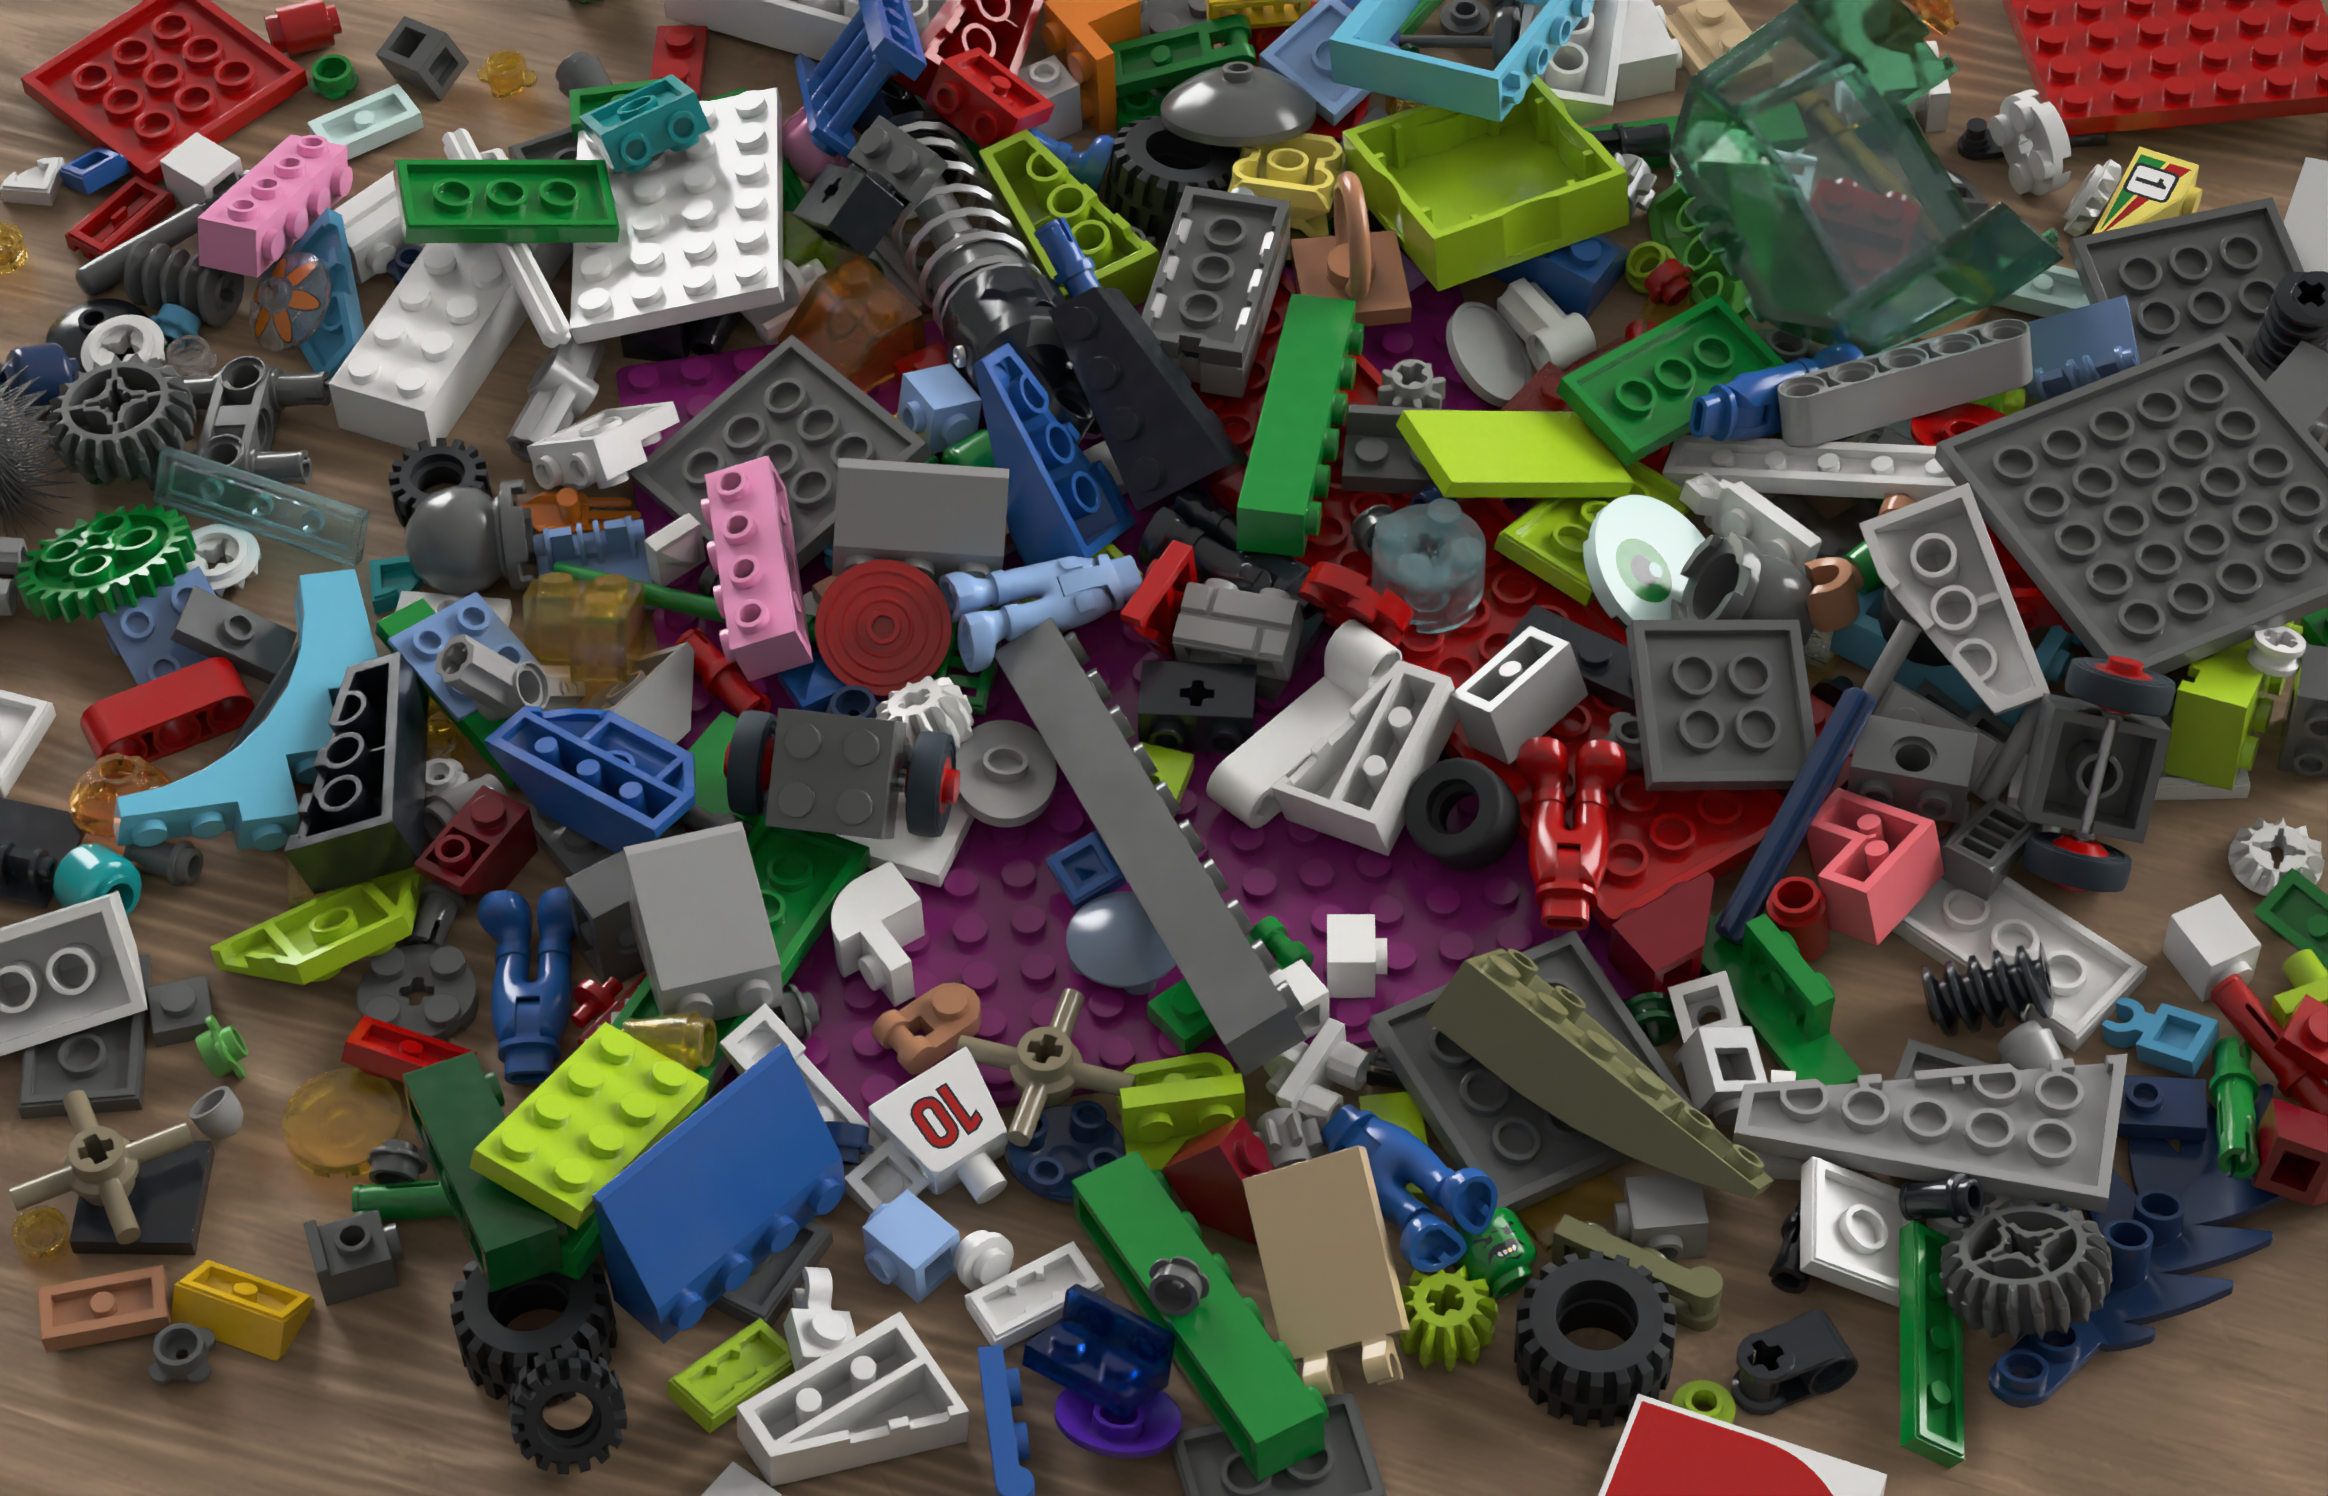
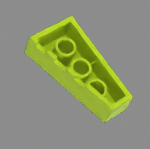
M1027 129L979 151L992 191L1018 232L1021 242L1034 259V265L1042 275L1054 279L1057 273L1043 247H1041L1038 239L1035 237L1034 232L1052 220L1065 217L1085 257L1093 259L1096 265V269L1093 271L1101 287L1120 289L1132 306L1148 299L1161 260L1159 251L1147 240L1143 242L1132 231L1131 225L1118 213L1114 215L1099 201L1098 195L1086 183L1082 185L1069 173L1067 166ZM1065 287L1060 288L1066 300H1070L1071 298Z
M2294 621L2282 625L2302 636L2303 626L2294 624ZM2253 638L2190 664L2187 676H2189L2188 680H2182L2177 689L2164 773L2232 791L2240 769L2251 771L2260 740L2259 737L2254 736L2255 731L2266 733L2274 707V700L2268 699L2269 695L2280 696L2286 677L2264 674V672L2258 671L2250 665L2247 660L2249 648L2254 645Z

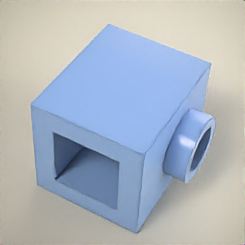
M949 363L903 373L897 419L927 442L931 453L944 451L950 444L978 430L982 402L979 395L952 364Z
M908 1189L891 1203H883L870 1214L866 1224L862 1227L866 1252L864 1261L870 1272L884 1284L894 1283L918 1304L957 1271L954 1266V1254L960 1244L959 1231Z

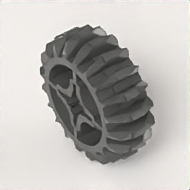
M135 354L128 361L122 362L115 355L111 363L102 366L94 361L93 370L87 373L75 371L74 383L59 385V397L49 400L50 405L53 407L50 410V414L46 416L47 421H58L47 425L50 436H59L50 439L54 452H59L55 454L59 455L60 460L68 467L71 474H81L86 482L99 477L107 486L115 478L121 477L129 484L134 475L141 473L150 478L151 469L156 466L169 468L170 455L185 454V442L194 438L193 425L197 423L190 388L188 384L184 383L183 378L175 372L172 365H161L157 357L144 362L138 354Z
M2034 1199L2028 1206H2015L2009 1201L2008 1207L2005 1209L1995 1210L1985 1207L1982 1218L1970 1217V1222L1964 1223L1963 1228L1949 1231V1243L1941 1247L1940 1283L1942 1291L1947 1294L1945 1295L1946 1302L1952 1308L1954 1317L1966 1319L1969 1330H1979L1986 1327L1990 1338H1996L2003 1333H2010L2015 1342H2017L2026 1334H2036L2041 1340L2045 1332L2052 1330L2067 1334L2070 1322L2088 1323L2090 1311L2103 1309L2104 1297L2111 1293L2110 1283L2113 1280L2110 1247L2106 1244V1237L2099 1232L2097 1222L2085 1220L2081 1210L2064 1212L2060 1202L2054 1203L2049 1207H2040Z

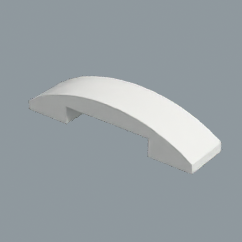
M766 1003L719 1043L720 1048L740 1075L778 1044L782 1043L790 1050L824 1121L854 1123L870 1128L868 1145L874 1147L873 1152L860 1155L859 1165H843L847 1190L845 1193L866 1212L871 1214L881 1204L891 1203L906 1189L917 1196L930 1184L889 1138L884 1142L811 1063L803 1054L806 1047Z

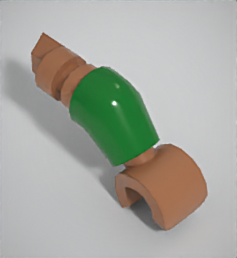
M1905 493L1885 494L1878 516L1918 501ZM1865 540L1843 558L1826 557L1804 563L1806 576L1813 585V590L1806 600L1810 621L1815 629L1824 633L1840 630L1856 620L1860 612L1857 591L1865 595L1885 586L1878 576Z

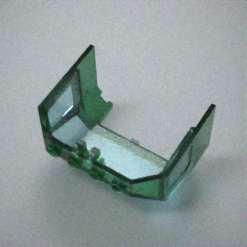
M1798 0L1689 79L1669 149L1679 169L1673 172L1676 181L1690 198L1696 197L1685 207L1688 219L1697 228H1704L1699 238L1705 249L1712 254L1723 252L1720 254V259L1729 274L1736 281H1743L1749 292L1743 299L1754 318L1761 324L1767 320L1786 334L1826 346L1840 343L1853 344L1860 349L1864 357L1894 349L1996 304L2064 259L2062 249L2056 243L2059 241V236L2055 229L2050 228L2041 235L2003 201L1974 219L1908 107L1960 69L1948 53L1940 58L1936 56L1924 40V37L1931 33L1929 27L1920 15L1904 0Z

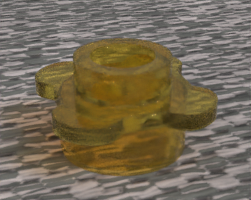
M507 49L494 52L487 58L485 65L478 70V79L491 87L493 97L505 99L518 94L524 87L530 88L534 86L537 82V74L535 71L526 68L525 58L521 53Z

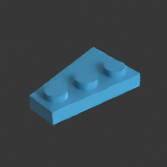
M326 208L285 256L287 257L285 277L278 278L270 284L271 272L262 284L269 285L266 291L279 313L286 308L288 309L293 337L313 371H327L329 374L328 379H332L364 334L365 329L342 214ZM317 262L318 265L315 270L293 288L291 281L286 276L293 269L304 263ZM293 289L304 290L316 296L321 303L320 308L313 311H299L288 308L293 295Z

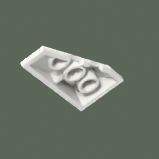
M1969 483L1859 523L1880 580L1995 716L2041 700L2043 693L2050 694Z

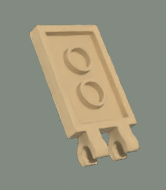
M1357 1145L1242 1179L1279 1338L1290 1350L1295 1363L1304 1362L1303 1382L1305 1386L1314 1385L1323 1398L1344 1394V1387L1337 1368L1334 1352L1359 1345L1363 1347L1362 1365L1368 1384L1377 1382V1385L1381 1386L1403 1380L1402 1367L1396 1352L1393 1336L1409 1332L1410 1328L1366 1148Z

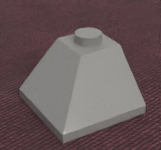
M686 642L636 657L580 709L610 710L650 732L677 744L691 731L694 670L693 648Z

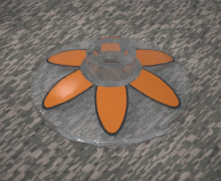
M301 251L284 255L270 265L258 281L250 301L249 324L253 337L262 347L280 353L296 349L311 338L322 323L330 303L332 283L327 266L317 256Z

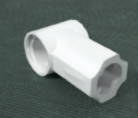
M1525 278L1518 279L1510 283L1504 294L1497 299V312L1507 320L1512 329L1523 339L1532 365L1542 376L1550 377L1595 355L1597 349L1596 340L1586 319L1576 312L1566 315L1536 282H1528Z

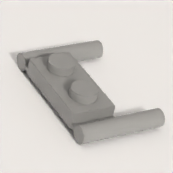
M1901 619L1862 687L1866 693L1872 695L1876 700V706L1871 715L1978 733L1968 793L1971 791L1986 802L1991 798L1999 801L2031 746L2042 699L2027 704L2008 739L2003 743L1909 688L1895 682L1893 679L1922 631L1914 624Z

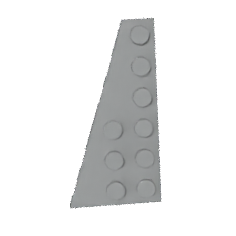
M2128 1054L2106 1055L2105 1063L2075 1065L2073 1058L2050 1060L2049 1068L2017 1070L2010 1063L1914 1071L1913 1079L1882 1081L1881 1074L1858 1075L1857 1083L1825 1086L1817 1079L1745 1084L1742 1089L1733 1144L1741 1145L1754 1152L1805 1161L1814 1156L1845 1168L1925 1182L1949 1180L1952 1175L1963 1173L1970 1179H1976L1981 1184L1983 1192L2032 1201L2035 1199L2038 1202L2049 1204L2060 1202L2062 1206L2105 1213L2109 1198Z

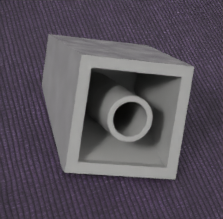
M741 821L623 847L632 931L665 1032L754 1013L765 1003L769 1008L784 1005L781 964Z

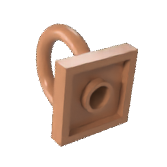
M1351 171L1342 172L1335 182L1334 190L1335 236L1290 240V257L1297 294L1356 301L1355 323H1362L1364 326L1411 322L1412 306L1396 230L1369 232L1367 207L1361 181Z

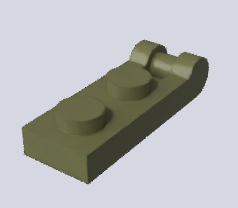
M1566 1214L1563 1216L1553 1236L1552 1263L1557 1267L1562 1266L1563 1256L1576 1253L1579 1260L1589 1259V1251L1603 1252V1259L1612 1261L1615 1260L1617 1254L1630 1258L1629 1267L1637 1269L1643 1265L1653 1272L1652 1284L1658 1282L1664 1284L1669 1292L1668 1303H1674L1676 1323L1698 1332L1708 1331L1718 1323L1720 1314L1719 1300L1723 1290V1279L1717 1270L1708 1266H1697L1690 1270L1668 1260L1662 1253L1653 1248L1638 1247L1611 1235L1607 1229L1597 1223L1582 1222Z

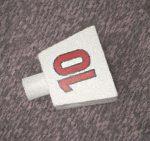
M966 1046L868 1107L870 1127L884 1142L889 1138L930 1183L927 1188L936 1195L942 1194L962 1181L978 1204H982L996 1197L1007 1186L1008 1182L993 1162L1005 1153V1147L1008 1144L1007 1130L972 1054Z

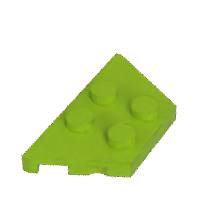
M414 867L334 889L209 948L219 970L305 985L312 981L328 980L336 976L342 970V967L365 956L373 957L384 954L391 950L397 941L412 935L424 876L415 872Z

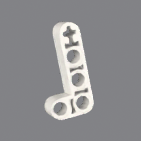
M1355 619L1343 623L1334 632L1327 644L1324 655V677L1216 767L1207 783V796L1249 827L1256 829L1265 825L1282 811L1271 787L1283 775L1289 778L1312 755L1310 748L1322 736L1328 739L1350 717L1348 710L1398 660L1402 661L1401 651Z

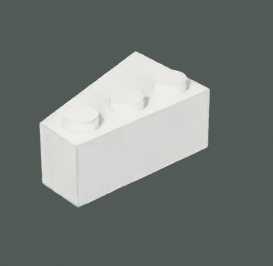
M1398 660L1348 710L1350 717L1328 739L1322 736L1310 748L1312 755L1289 778L1283 775L1271 787L1285 819L1389 856L1406 823L1405 806L1410 789L1421 773L1436 764L1459 719L1450 696L1455 691L1451 677Z
M900 1311L736 1406L737 1437L770 1487L967 1442L970 1411Z

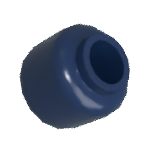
M56 343L16 347L6 357L5 363L9 362V364L0 373V386L25 368L12 381L4 393L40 376L19 397L46 390L47 392L29 407L49 406V400L60 395L59 385L74 383L75 371L81 372L77 359H69L64 349ZM0 363V371L5 363ZM20 388L2 396V399L19 390ZM12 395V396H10L9 398H7L6 400H4V402L7 401V400H9V399H10L11 397H13L14 395ZM28 397L15 400V402H18V401H20V400L26 399V398H28ZM22 401V402H20V403H17V404H15V405H13V406L15 407V406H17V405H19V404H21V403H23V402H25V401Z

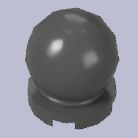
M524 479L501 481L500 492L495 498H492L478 488L453 486L433 492L415 508L406 526L405 550L411 568L425 585L443 594L468 596L474 592L479 593L488 590L503 576L504 579H509L513 592L536 589V576L526 575L525 565L536 563L531 508L519 506L517 495L527 494Z
M1730 531V536L1725 538L1716 534L1710 535L1694 550L1680 573L1689 578L1683 591L1682 601L1680 603L1672 599L1671 603L1672 620H1799L1803 647L1807 644L1815 629L1811 624L1806 602L1807 597L1813 590L1811 581L1790 560L1762 554L1753 541Z

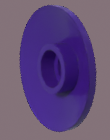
M1097 1376L1079 1380L1066 1387L1059 1394L1055 1403L1054 1417L1063 1435L1079 1447L1103 1456L1115 1458L1151 1456L1166 1450L1174 1444L1181 1431L1182 1415L1175 1401L1159 1388L1133 1378Z

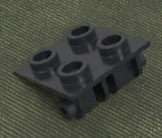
M0 798V899L47 909L54 895L53 881L55 872L61 860L71 850L80 846L93 821L92 816Z

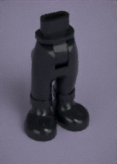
M1196 488L1183 490L1176 497L1174 509L1171 510L1163 506L1153 516L1143 533L1138 550V560L1145 568H1148L1154 559H1159L1172 540L1193 546L1195 566L1209 579L1227 580L1235 584L1240 591L1260 594V590L1263 588L1283 590L1289 593L1293 600L1299 601L1304 620H1308L1321 609L1298 595L1311 568L1299 562L1294 556L1236 550V516L1222 507L1218 508L1215 500Z

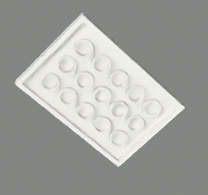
M777 87L761 91H746L737 96L713 101H699L711 130L700 134V141L688 149L678 152H672L671 149H667L652 156L653 163L638 172L625 174L622 170L616 173L606 164L620 227L618 243L573 244L570 330L576 345L784 302L782 101ZM585 130L578 131L577 160H604L598 145L586 135Z

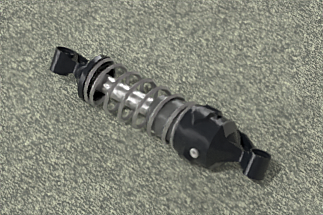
M889 77L852 128L858 133L863 134L880 115L937 153L949 164L917 206L895 191L891 193L905 207L895 219V225L892 224L886 232L888 236L892 237L895 251L902 260L906 261L907 273L919 285L920 296L927 306L933 309V320L941 329L943 338L949 347L945 358L980 397L974 363L997 348L1009 343L1047 391L1049 398L1048 409L1062 425L1070 421L1080 433V438L1076 442L1077 446L1085 433L1099 435L1101 431L1049 314V310L1067 301L1054 279L1042 275L1039 269L1034 266V259L1025 245L1020 242L1018 232L1010 220L1006 218L1005 210L996 196L992 194V188L983 174L979 172L978 164L968 151L965 141H963L955 126L939 114L925 111L913 92ZM964 174L970 177V185L960 183ZM953 192L968 194L966 203L962 208L955 199ZM976 197L983 200L984 208L973 207ZM966 216L982 217L978 228H972ZM918 217L923 225L916 234L909 235L902 232L906 220ZM990 220L997 224L998 232L987 229ZM929 240L933 242L937 249L930 258H921L915 255L919 244ZM903 243H910L908 249ZM916 266H924L921 273Z

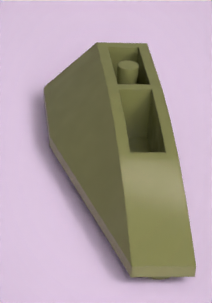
M1501 948L1466 959L1424 1019L1518 1093L1569 1126L1629 1157L1684 1179L1749 1199L1768 1190L1774 1181L1762 1170L1764 1163L1759 1157L1747 1148L1733 1144L1715 1128L1708 1117L1689 1105L1605 1028L1584 1012L1586 1004L1580 997L1565 987L1556 986L1553 988L1536 975L1539 970L1538 966L1530 958L1517 950L1508 949V951H1505Z

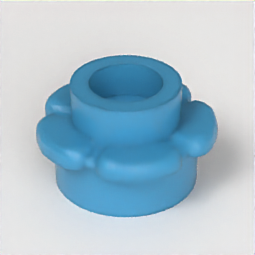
M168 303L162 305L157 316L152 315L150 317L160 327L167 342L165 347L180 351L184 348L185 344L195 346L198 343L197 332L201 326V321L189 310Z

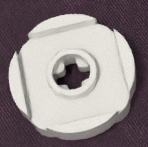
M2029 89L2005 98L2000 106L1999 115L1991 117L1989 129L1994 142L2002 147L2009 165L2008 177L2012 188L2018 194L2031 192L2040 196L2061 189L2068 183L2071 171L2062 173V159L2071 156V147L2066 128L2056 108L2050 101L2040 104L2034 98L2039 92Z

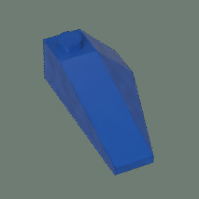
M1009 343L997 348L974 363L995 467L1009 469L1006 519L1009 533L1016 544L1017 554L1024 565L1029 566L1068 556L1090 558L1137 523L1112 474L1101 460L1091 463L1076 444L1080 438V433L1070 421L1062 425L1048 409L1049 398L1047 391Z

